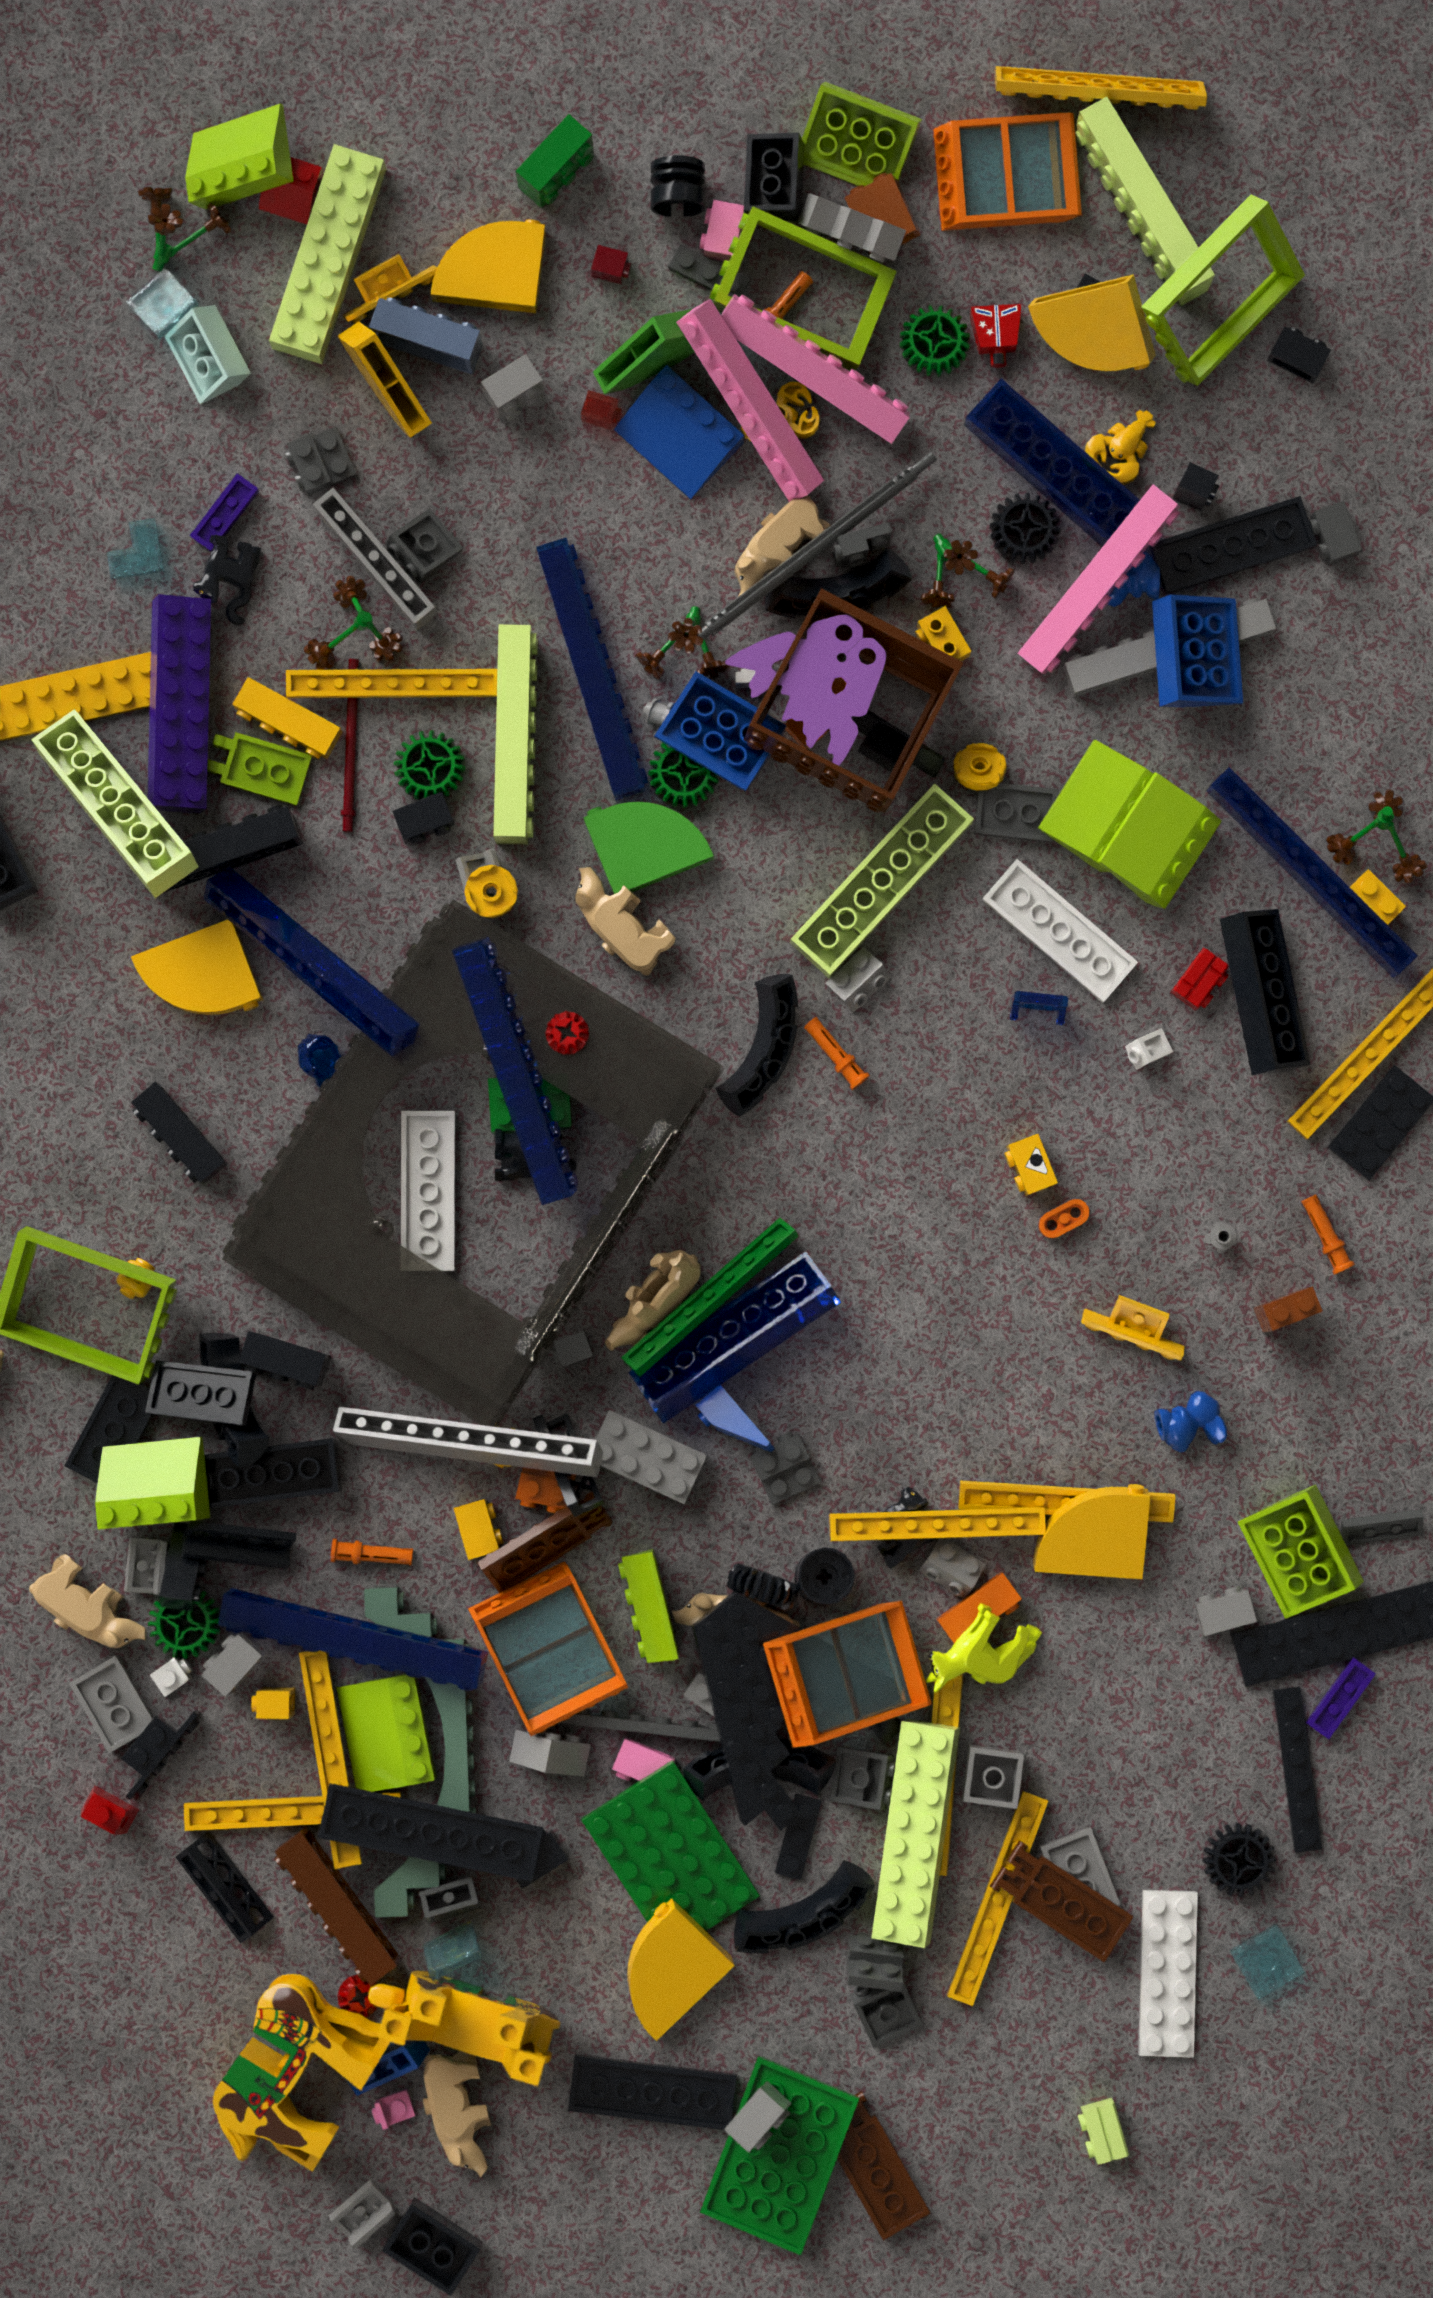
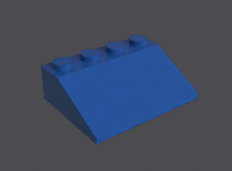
M667 365L648 384L614 428L615 432L690 500L744 444V434Z
M1170 594L1152 601L1159 707L1182 708L1242 704L1243 692L1236 599Z
M695 671L654 736L656 739L745 792L771 756V754L764 750L757 751L752 749L743 740L758 708ZM767 714L761 726L784 736L787 725Z

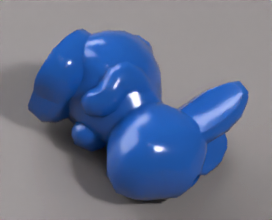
M1143 552L1146 555L1144 560L1137 568L1131 567L1126 574L1129 576L1127 581L1120 589L1114 588L1109 595L1111 600L1107 605L1116 607L1122 604L1129 593L1134 598H1140L1142 593H1146L1152 599L1159 598L1160 567L1157 566L1152 556L1147 552Z
M1195 1391L1191 1394L1186 1408L1177 1406L1171 1410V1413L1167 1409H1157L1154 1411L1155 1423L1161 1440L1180 1453L1187 1451L1199 1427L1203 1428L1207 1438L1215 1445L1222 1443L1227 1438V1427L1224 1420L1220 1417V1405L1204 1391Z

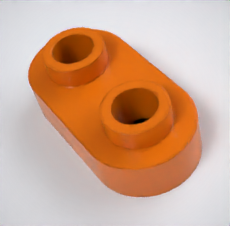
M1072 1199L1042 1215L1039 1219L1038 1228L1040 1233L1046 1238L1053 1239L1082 1225L1089 1217V1207L1080 1199ZM1072 1208L1079 1209L1080 1215L1078 1218L1071 1216L1070 1211ZM1049 1220H1053L1056 1222L1057 1226L1055 1230H1049L1047 1228V1222Z

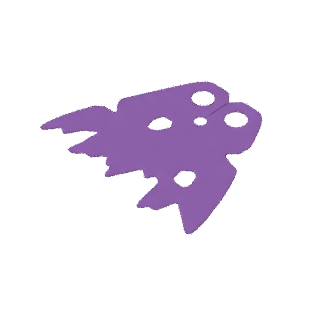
M838 615L814 622L807 629V638L800 639L788 662L789 670L781 675L777 685L782 686L781 694L790 697L782 721L789 719L803 721V733L807 737L806 744L809 748H812L818 738L827 729H830L831 741L827 752L834 755L832 763L838 766L847 756L858 735V726L851 717H861L867 713L886 661L884 648L873 638H863V628L853 617ZM848 625L852 629V637L847 641L839 640L835 634L838 626ZM784 632L759 641L740 650L725 661V664L729 666L755 670L756 673L749 683L751 698L759 696L770 687L776 675V672L772 669V664L785 658L796 637L792 632ZM865 648L872 649L876 654L874 663L869 665L863 664L859 659L860 651ZM844 653L846 661H838V654ZM841 677L847 685L843 691L834 694L832 692L833 681L835 678Z

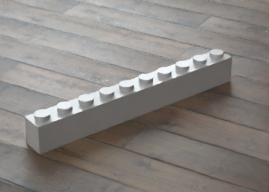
M339 1407L333 1428V1433L342 1444L598 1477L603 1456V1450L599 1443L593 1439Z

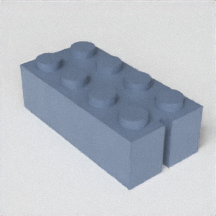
M387 298V300L378 299L369 325V329L376 333L383 346L472 375L483 346L480 330H477V327L467 322L458 324L452 322V319L446 315L437 314V316H434L418 306L409 308L403 306L399 300L394 298Z

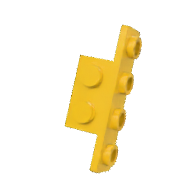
M397 254L353 278L365 303L343 314L344 319L347 322L352 320L353 323H357L367 317L366 312L376 308L379 298L387 300V298H393L397 295L399 298H402L412 293V287L421 283L424 286L431 283L437 267L433 265L411 277L400 254Z
M1121 1295L1118 1296L1110 1317L1088 1309H1084L1082 1313L1081 1323L1092 1331L1106 1332L1116 1340H1127L1135 1343L1140 1349H1151L1170 1360L1177 1359L1181 1361L1184 1356L1183 1345L1161 1337L1169 1319V1313Z

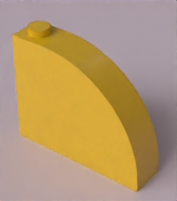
M528 219L525 222L501 221L483 225L462 236L445 253L436 269L431 288L432 302L536 313L546 237L545 224H541L540 221Z
M1134 274L1038 297L1028 306L1032 320L1043 339L1059 355L1076 365L1099 371H1117L1133 367L1134 370H1141L1147 368L1156 356L1148 324L1145 321L1146 317L1141 308L1142 303Z
M357 322L337 336L380 402L408 437H413L432 424L375 332L362 323Z
M231 918L131 956L137 972L146 985L160 998L184 1011L204 1015L224 1014L242 1008L244 1011H250L259 1007L258 1002L263 1001L235 923Z
M1130 1484L1128 1487H1104L1084 1492L1067 1501L1046 1522V1533L1038 1537L1033 1558L1034 1571L1143 1579L1150 1507L1148 1489L1138 1484Z
M673 1899L657 1907L654 1916L638 1934L628 1961V1987L635 2013L645 2030L656 2041L735 1966L732 1956Z

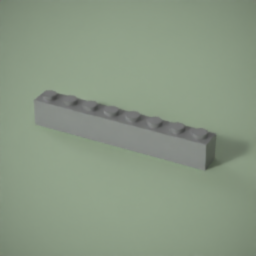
M1253 598L1243 602L1242 607L1236 608L1239 644L1273 634L1276 627L1266 599L1258 601V598ZM1154 630L1144 633L1142 635L1143 638L1133 641V638L1121 640L1117 643L1118 646L1110 649L1107 646L1096 648L1092 651L1093 654L1085 657L1082 654L1069 657L1067 659L1068 662L1063 666V670L1072 697L1157 671Z

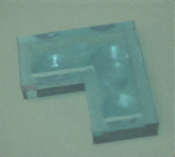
M150 518L129 522L133 548L107 552L111 579L115 580L163 572L164 566L156 519Z

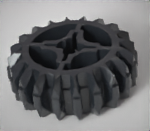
M1018 493L1015 494L1014 502L1007 497L1004 501L1006 506L999 504L997 506L999 513L992 514L991 518L995 522L990 523L989 529L995 532L990 535V539L998 540L994 545L995 549L1004 547L1001 552L1002 557H1005L1008 552L1012 554L1010 562H1014L1016 556H1020V564H1025L1026 557H1029L1031 564H1034L1036 562L1035 554L1041 560L1045 559L1044 551L1052 553L1054 548L1051 544H1057L1059 541L1054 535H1058L1061 532V528L1055 526L1059 524L1060 518L1052 517L1056 513L1055 508L1046 509L1049 505L1048 500L1042 504L1039 503V495L1035 496L1034 501L1030 500V493L1025 494L1024 500H1021V496ZM1022 509L1020 519L1011 520L1010 523L1004 522L1012 512ZM1031 511H1034L1038 515H1040L1043 521L1045 522V525H1042L1041 522H1036L1035 520H1033V518L1031 517ZM1026 517V524L1029 525L1028 528H1031L1024 539V533L1019 528L1022 527ZM1005 531L1018 537L1019 546L1008 539ZM1046 534L1042 542L1033 547H1028L1031 537Z
M739 1563L733 1565L728 1575L727 1587L739 1594L786 1610L792 1609L797 1601L799 1587L797 1584Z
M1236 1822L1234 1825L1235 1831H1232L1230 1825L1226 1824L1224 1825L1226 1834L1223 1835L1217 1829L1215 1834L1219 1839L1215 1841L1211 1837L1208 1838V1841L1214 1846L1212 1849L1209 1847H1204L1203 1849L1205 1853L1211 1854L1210 1857L1202 1858L1204 1864H1211V1866L1204 1869L1205 1874L1214 1873L1209 1881L1211 1884L1220 1881L1217 1885V1889L1220 1892L1227 1886V1895L1229 1896L1234 1894L1235 1889L1237 1890L1238 1897H1243L1244 1889L1252 1896L1254 1895L1252 1888L1254 1885L1261 1891L1263 1886L1259 1882L1262 1879L1267 1883L1271 1881L1265 1874L1266 1871L1270 1873L1275 1872V1868L1269 1866L1268 1863L1276 1862V1857L1267 1855L1274 1851V1847L1272 1845L1264 1847L1268 1843L1269 1838L1263 1836L1259 1839L1262 1831L1258 1828L1251 1834L1252 1826L1250 1824H1246L1243 1831L1239 1822ZM1241 1838L1234 1850H1221L1229 1841ZM1249 1840L1253 1841L1258 1847L1260 1862L1249 1857ZM1242 1853V1857L1249 1863L1245 1862L1243 1865L1240 1863V1866L1237 1867V1863L1229 1857L1234 1858ZM1218 1858L1229 1862V1880L1221 1874ZM1257 1869V1872L1248 1880L1237 1882L1245 1870Z

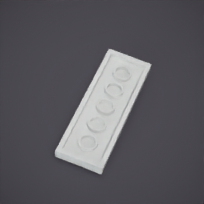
M1018 859L1015 860L982 899L983 902L1102 1003L1138 963V961Z
M401 1111V1271H455V1111Z
M1142 1890L1139 2056L1194 2058L1197 1892Z

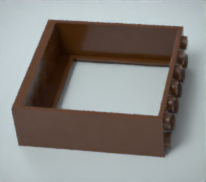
M821 588L758 707L743 740L754 750L768 752L775 761L783 764L787 762L793 765L800 774L805 776L810 774L816 777L823 786L828 788L835 787L841 790L846 798L854 801L858 799L866 803V807L871 811L886 813L964 662ZM838 615L853 617L863 628V638H873L884 648L886 661L883 670L931 695L883 789L761 726L782 687L777 685L781 675L789 670L788 662L800 639H806L807 629L819 620ZM840 625L836 628V637L841 641H847L852 637V629L848 625ZM865 648L860 651L859 658L872 664L876 659V654L872 649Z

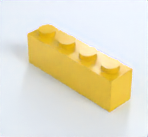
M247 677L232 704L238 710L236 715L250 722L253 718L261 723L259 727L270 734L276 731L284 735L283 741L294 747L297 744L307 748L305 752L318 760L321 756L328 759L342 734L339 726Z

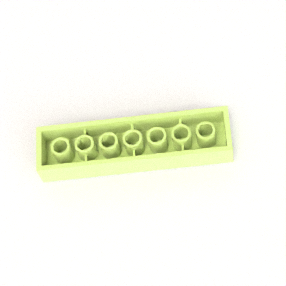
M1105 97L1079 112L1075 127L1076 142L1080 147L1085 146L1089 153L1087 158L1090 165L1094 169H1099L1102 174L1100 179L1104 188L1107 191L1111 189L1116 197L1114 199L1116 208L1120 213L1125 212L1129 219L1127 224L1132 234L1139 235L1142 240L1140 244L1142 251L1147 257L1151 256L1155 262L1154 269L1160 279L1165 278L1167 281L1199 247L1108 97ZM1211 267L1178 300L1181 306L1209 290L1215 276Z
M333 145L269 338L272 349L319 364L323 363L386 172L384 159L339 145Z
M499 624L493 835L496 844L528 845V838H533L534 822H532V817H529V812H534L533 791L529 790L530 785H535V769L533 765H530V759H535L536 753L534 738H531V733H536L535 712H531V707H536L537 691H535V686H532V681H537V665L533 655H538L537 634L532 633L531 625Z
M75 709L31 739L40 756L154 898L199 867L191 851Z
M934 783L791 938L790 944L826 977L830 978L972 825L974 818Z
M913 1719L901 1721L872 1930L873 1939L925 1948L931 1943L960 1727Z

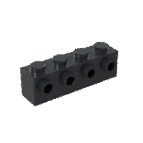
M158 1082L152 1083L131 1101L135 1107L132 1112L142 1123L147 1120L153 1127L150 1133L159 1143L163 1140L170 1147L167 1150L168 1154L176 1163L180 1160L187 1167L184 1172L193 1183L199 1181L204 1185L228 1164Z

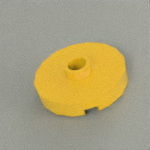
M972 743L967 745L966 749L960 750L956 754L953 762L954 776L960 784L968 789L976 791L989 790L996 787L1004 779L1006 759L993 745Z
M486 865L479 867L471 873L466 882L464 893L466 902L473 912L481 917L494 919L502 917L512 910L517 902L518 888L516 880L509 871L496 865ZM495 888L497 891L496 895L489 897L487 890Z

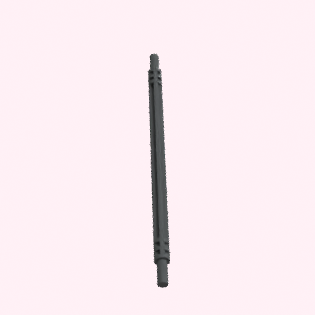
M930 452L913 466L908 465L707 620L702 628V633L698 635L705 640L710 635L714 636L835 543L838 536L848 533L918 479V474L937 461L935 455Z

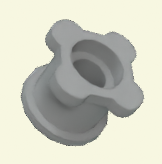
M656 698L652 702H648L643 711L646 723H655L661 726L675 703L669 702L668 705L659 703V700Z
M1216 1222L1211 1232L1205 1235V1242L1212 1244L1218 1253H1225L1227 1249L1234 1245L1237 1238L1236 1232L1232 1226L1223 1222ZM1220 1232L1226 1235L1224 1242L1219 1239Z

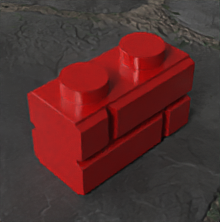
M1202 948L1170 993L1195 1011L1200 1006L1205 1009L1214 997L1210 992L1216 985L1221 987L1228 978L1229 974L1226 973V970L1229 968V965L1208 949Z

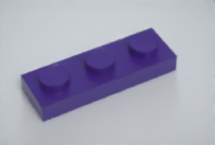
M237 473L189 536L209 552H212L213 544L209 542L210 536L220 535L225 537L258 494L259 489Z
M1354 1657L1350 1659L1305 1723L1325 1738L1330 1739L1376 1673Z

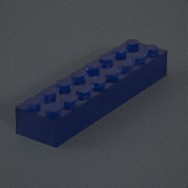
M1002 378L966 416L964 426L1102 547L1140 501Z
M805 1251L701 1322L643 1375L639 1377L632 1370L628 1373L664 1424L840 1304L841 1301L828 1280Z

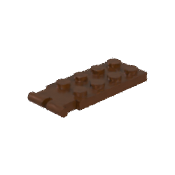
M593 1492L586 1494L585 1499L580 1501L581 1505L595 1498ZM603 1505L577 1517H574L569 1508L565 1507L556 1511L554 1515L543 1522L535 1524L530 1530L519 1537L511 1539L506 1545L495 1552L487 1554L485 1558L477 1563L482 1572L500 1593L517 1585L592 1538L591 1534L600 1528L611 1526L613 1520Z
M1019 1840L1006 1860L1014 1868L1010 1871L1002 1866L990 1887L997 1892L1001 1888L1014 1896L1013 1903L1105 1963L1134 1916L1043 1855L1037 1859L1026 1851L1028 1846Z
M863 2091L855 2094V2096L860 2097L839 2153L838 2161L884 2241L930 2214V2210L876 2114L873 2116L869 2115L863 2104L867 2101V2098Z

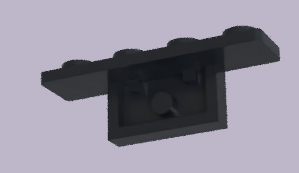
M870 710L864 716L851 717L858 726V731L867 736L860 745L858 752L889 772H892L910 735ZM922 743L911 766L914 765L935 778L946 758Z
M195 1710L178 1732L156 1715L121 1759L142 1775L125 1796L128 1800H131L134 1796L139 1798L149 1786L146 1781L151 1774L156 1777L166 1765L163 1762L164 1758L168 1753L174 1755L183 1744L180 1738L184 1733L188 1732L191 1734L200 1723L197 1719L200 1715L198 1710Z

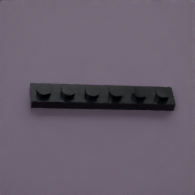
M1298 1686L1274 1689L1272 1691L1294 1852L1321 1850L1322 1845L1301 1688Z

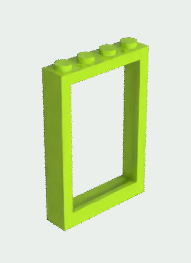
M1251 194L1141 308L1146 315L1145 321L1157 334L1155 339L1164 347L1166 358L1176 368V376L1184 383L1188 381L1198 386L1293 289L1305 274L1269 202ZM1251 226L1273 272L1188 359L1164 314Z
M752 206L749 214L743 213L738 225V228L742 229L739 238L734 236L728 251L732 253L729 261L724 260L719 275L723 276L720 285L715 283L709 298L713 300L715 307L722 314L732 298L728 294L756 225L871 275L877 279L849 349L776 317L775 321L783 327L789 325L799 333L798 337L806 342L809 339L821 348L820 352L827 357L831 354L843 363L841 365L843 368L849 371L851 369L856 371L861 363L897 271Z
M26 1226L17 1233L0 1291V1335L140 1384L146 1378H150L154 1371L155 1363H152L154 1353L157 1354L162 1344V1339L159 1336L161 1330L166 1328L170 1314L167 1313L169 1304H173L177 1295V1289L174 1288L176 1279ZM38 1244L161 1288L139 1364L16 1320Z

